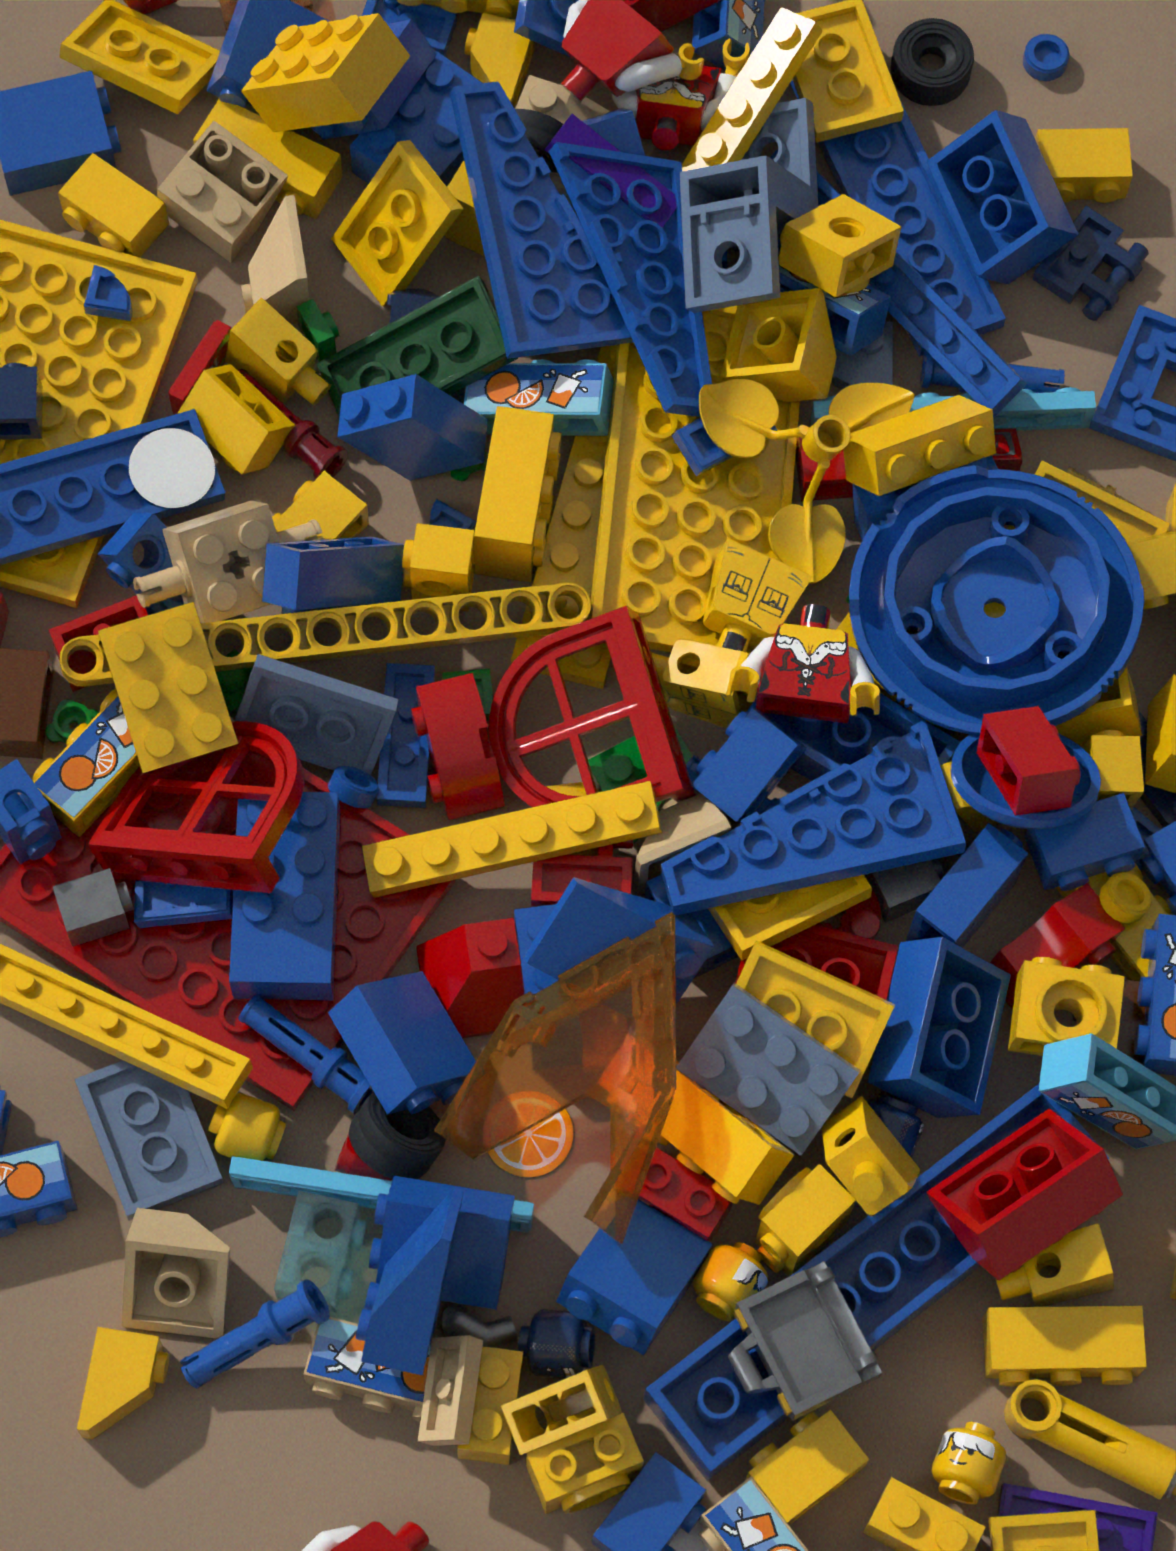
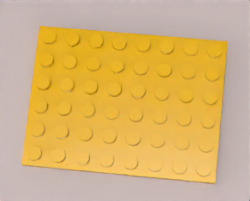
M0 219V367L9 363H22L29 367L37 366L43 387L42 439L0 440V464L146 423L198 282L197 274L192 271ZM94 265L110 270L126 288L132 305L131 321L85 314L84 303ZM104 535L0 565V587L78 608Z

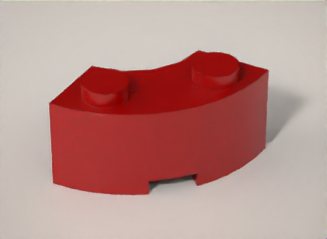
M473 673L417 686L416 692L419 707L411 708V715L417 736L426 735L435 771V774L427 775L433 803L443 802L448 820L504 807L497 762L488 740V725Z
M1088 883L1053 904L1039 920L1015 940L1000 949L991 960V964L1011 974L1005 1001L1012 1010L1017 974L1025 960L1032 961L1035 957H1050L1061 961L1062 966L1081 969L1089 964L1101 965L1116 952V948L1112 943L1125 928L1119 921L1106 913L1101 905L1099 896Z

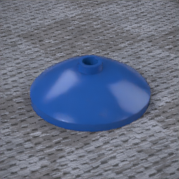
M970 734L959 743L952 757L950 771L951 779L957 792L977 812L998 823L1022 829L1055 828L1081 818L1092 809L1097 801L1101 777L1092 757L1077 743L1059 734L1063 745L1069 754L1077 759L1080 768V781L1075 786L1071 807L1015 816L976 753L979 742L978 735Z

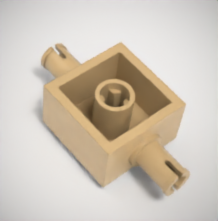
M251 500L162 529L173 567L134 578V589L142 591L136 595L143 608L182 595L184 604L194 602L200 623L223 621L271 605L262 601L267 543L324 540V537L317 538L316 534L323 532L315 519L308 521V523L277 532L269 505ZM229 555H233L234 563L230 565V571L223 570V564L229 562Z

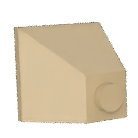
M294 195L284 197L248 265L250 284L241 285L245 313L260 298H263L290 324L298 323L296 306L310 300Z
M703 794L679 802L671 799L664 804L663 810L658 812L662 833L647 836L636 857L633 889L637 896L645 893L647 881L662 874L661 864L711 836L720 837L731 831L728 819Z
M137 1208L126 1238L121 1327L216 1339L223 1336L225 1333L230 1247L189 1214Z

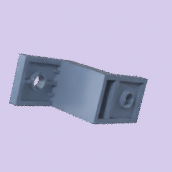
M801 98L777 103L742 160L680 172L685 304L687 310L697 313L780 298L777 238H780L786 223L818 207L813 103L809 99ZM777 142L778 153L773 160L767 155L761 156L762 149L767 144ZM728 248L734 251L740 250L738 262L733 267L724 269L722 266V256Z

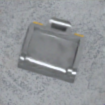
M825 1261L807 1270H802L737 1302L734 1310V1315L742 1331L746 1330L748 1336L733 1349L728 1358L747 1394L777 1390V1399L786 1416L789 1415L792 1421L880 1378L883 1373L878 1364L877 1356L874 1351H871L834 1280L833 1272L830 1267H827ZM754 1348L769 1375L765 1379H762L748 1352Z

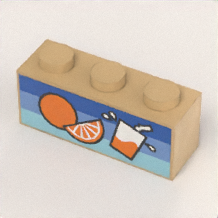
M330 1317L328 1321L322 1324H317L303 1373L306 1384L313 1385L312 1392L314 1394L334 1400H342L343 1393L363 1398L362 1405L364 1407L384 1413H391L393 1406L413 1411L412 1418L420 1422L431 1344L423 1375L361 1362L365 1341L355 1339L358 1324Z
M749 1477L704 1512L699 1520L703 1530L698 1535L709 1551H808L752 1477Z

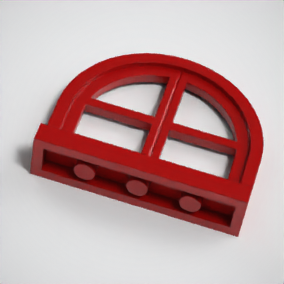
M628 606L618 608L541 638L524 650L506 670L499 682L491 704L489 741L502 778L509 788L531 807H537L581 796L565 795L549 789L534 777L522 757L570 740L586 795L598 793L581 736L629 718L647 777L618 788L651 781L656 802L667 798L679 802L695 796L640 615ZM606 642L624 700L575 718L558 661ZM548 667L564 722L517 739L516 723L522 699L535 678Z
M233 721L231 723L238 744L217 750H226L207 782L166 779L183 765L201 756L146 773H142L139 766L123 786L88 843L89 848L102 869L110 868L113 878L272 893L280 878L270 862L269 856L294 815L304 789L303 766L290 741L281 732L268 725L249 721ZM249 750L264 755L274 764L276 772L274 787L229 783ZM153 792L199 795L178 830L132 827ZM221 797L268 801L248 836L201 833L200 831Z

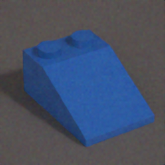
M573 877L523 958L527 964L624 1015L664 1025L714 948V945L691 913L673 916L671 906Z
M454 1187L385 1264L380 1284L370 1282L355 1338L365 1341L361 1362L423 1375L438 1317L465 1189Z

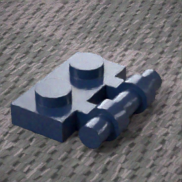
M1085 206L1073 222L1079 235L1046 257L1036 268L1033 280L1069 304L1072 303L1080 291L1089 296L1090 300L1082 309V312L1088 319L1097 321L1104 311H1110L1118 302V293L1127 281L1132 282L1142 271L1141 263L1148 256L1149 252L1140 243H1134L1128 252L1119 247L1117 244L1122 239L1124 230L1088 206ZM1103 262L1113 269L1105 281L1094 275Z

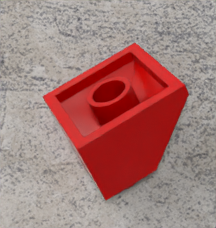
M514 918L464 924L416 946L419 971H423L462 1038L528 1029L522 969Z

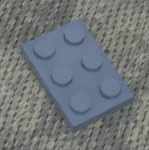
M257 654L234 721L257 722L275 728L290 741L300 760L331 770H335L340 766H352L371 775L396 713L399 699Z
M736 983L731 986L676 1066L677 1070L801 1156L860 1072V1069Z
M123 1060L74 1079L128 1220L134 1218L137 1208L157 1210L224 1183L188 1090Z

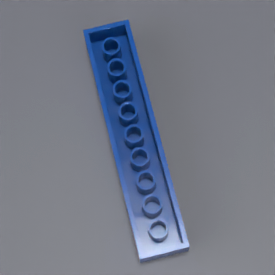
M1037 1084L916 1179L912 1189L875 1215L867 1216L794 1274L825 1261L827 1267H830L833 1272L834 1280L871 1351H874L981 1267L972 1259L930 1201L926 1193L928 1190L1049 1108L1094 1142L1095 1140L1069 1109L1039 1092V1084ZM734 1319L645 1388L643 1398L706 1481L713 1478L790 1417L789 1415L786 1416L777 1399V1390L747 1394L728 1358L733 1349L748 1336L746 1330L742 1331L737 1319ZM756 1349L748 1351L762 1379L769 1377Z

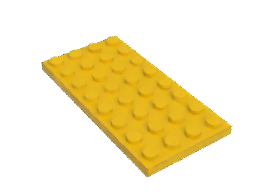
M737 306L702 312L712 384L723 382L720 379V374ZM625 343L617 345L589 619L628 606L640 615L650 649L672 652L675 642L679 639L717 646L721 634L703 625L716 558L729 538L778 560L771 549L768 531L770 522L775 514L782 507L792 504L797 437L781 440L767 438L765 439L762 451L753 458L732 457L696 476L672 438V435L680 428L701 417L665 413L635 344ZM776 399L779 408V417L775 424L777 431L798 428L800 401L785 402ZM748 646L746 653L750 654L754 649Z

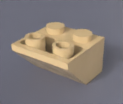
M213 121L158 187L157 197L165 202L169 218L231 263L260 227L288 179V175L220 124Z

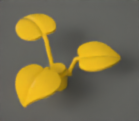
M733 379L717 384H705L700 389L699 410L702 423L711 440L725 453L738 458H753L762 451L766 438L781 440L800 437L802 438V447L805 454L813 461L818 462V467L804 497L803 506L789 504L782 507L772 518L768 531L771 549L778 560L812 575L809 583H818L833 570L845 544V525L838 510L827 504L813 507L814 496L826 469L830 466V460L848 445L850 433L909 413L914 400V393L907 389L884 383L853 384L837 393L829 405V415L819 418L810 428L800 425L798 428L774 431L771 428L776 424L779 417L778 404L773 393L761 383L748 379Z

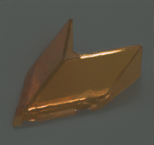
M672 912L654 921L656 926L632 940L626 937L558 975L559 981L538 993L533 994L529 991L515 999L434 1129L437 1134L465 1155L476 1159L586 1097H590L610 1108V1174L584 1217L620 1244L623 1243L677 1090L675 915Z

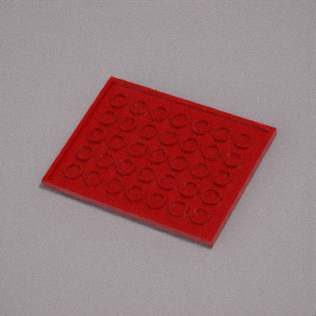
M226 750L213 752L194 759L174 771L166 779L207 782ZM249 750L229 784L274 787L276 777L274 764L264 755ZM303 768V792H330L327 782ZM153 792L132 827L178 830L199 795ZM221 797L200 832L236 835L238 799ZM340 800L333 1001L263 999L330 1050L334 1047L338 1049L344 1040L328 1012L357 985L384 980L389 977L457 880L374 898L369 891L362 846L408 836L409 834L368 808H356ZM112 804L80 837L54 817L62 838L56 841L52 851L40 859H28L20 865L5 844L0 850V921L121 1000L250 1058L253 1069L246 1078V1081L292 1111L296 1110L314 1083L311 1079L312 1073L280 1051L247 1024L239 1021V1015L250 999H233L229 983L232 919L139 928L134 923V910L125 912L129 929L72 947L53 886L103 871L88 843ZM114 878L115 884L125 881L134 908L135 880Z

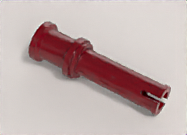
M239 369L238 371L295 424L294 428L286 436L283 444L286 454L293 459L299 458L313 470V477L315 479L323 471L334 477L347 460V450L339 445L334 446L319 433L320 428L315 422L301 420L266 388L261 386L245 369Z

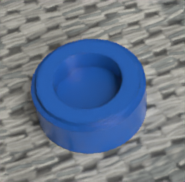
M1040 34L1033 37L1027 43L1023 55V66L1026 72L1033 78L1041 81H1052L1059 78L1067 68L1070 56L1068 46L1061 38L1052 34Z
M352 766L337 767L328 783L329 791L338 792L340 801L356 808L371 807L379 792L378 784L371 775Z

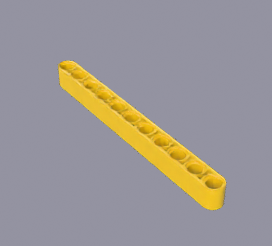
M558 583L200 624L215 671L217 672L253 668L257 654L285 663H297L552 634L583 622L591 610V600L589 594L582 586L576 583ZM568 596L574 599L579 608L576 618L565 619L556 612L555 600L557 597ZM514 601L526 604L531 612L530 622L523 625L512 622L507 614V605ZM464 607L478 609L484 619L483 626L476 630L465 628L460 623L459 610ZM418 612L430 614L435 620L436 630L429 635L416 633L410 623L411 616ZM371 617L383 620L388 628V636L379 641L367 638L362 630V622ZM321 623L334 625L340 634L339 642L332 646L319 644L313 635L314 627ZM281 628L288 632L292 644L285 651H273L265 643V634L270 629ZM226 633L238 636L243 644L242 652L234 657L221 655L215 646L217 638ZM99 635L73 638L63 646L59 662L62 674L68 682L76 686L114 683ZM87 650L91 652L96 658L94 669L85 674H78L72 671L68 666V659L75 651Z

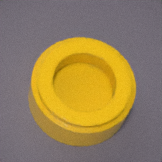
M1118 872L1112 875L1101 887L1099 893L1101 905L1106 913L1113 919L1126 924L1139 921L1152 904V896L1146 884L1137 876L1127 872Z

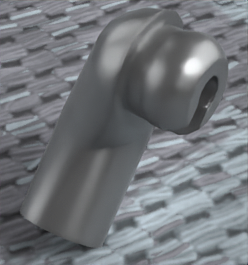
M452 1304L442 1313V1329L447 1337L470 1335L482 1339V1346L492 1348L518 1340L510 1315L484 1323L468 1313L467 1307L462 1304Z

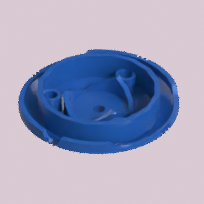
M977 465L945 471L925 479L898 496L893 505V513L886 514L887 520H880V526L872 523L865 534L855 556L849 586V614L853 635L867 667L886 692L891 696L896 694L898 702L905 701V708L912 706L914 714L933 724L953 731L980 736L984 714L1039 706L1049 723L1057 726L1081 714L1101 698L1102 692L1107 693L1108 686L1114 685V680L1121 676L1131 659L1137 644L1144 607V590L1133 554L1119 530L1099 508L1093 509L1092 502L1085 503V497L1078 498L1076 491L1056 481L1020 471L988 470ZM1011 525L1014 526L1015 529H1005L1004 526ZM989 603H999L1006 608V611L1001 617L991 618L985 613L984 606ZM907 630H916L918 634H908ZM1058 655H1067L1063 659L1058 658Z

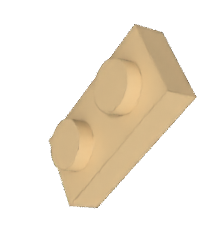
M470 1335L432 1338L418 1442L432 1446L469 1444L483 1345L482 1339Z

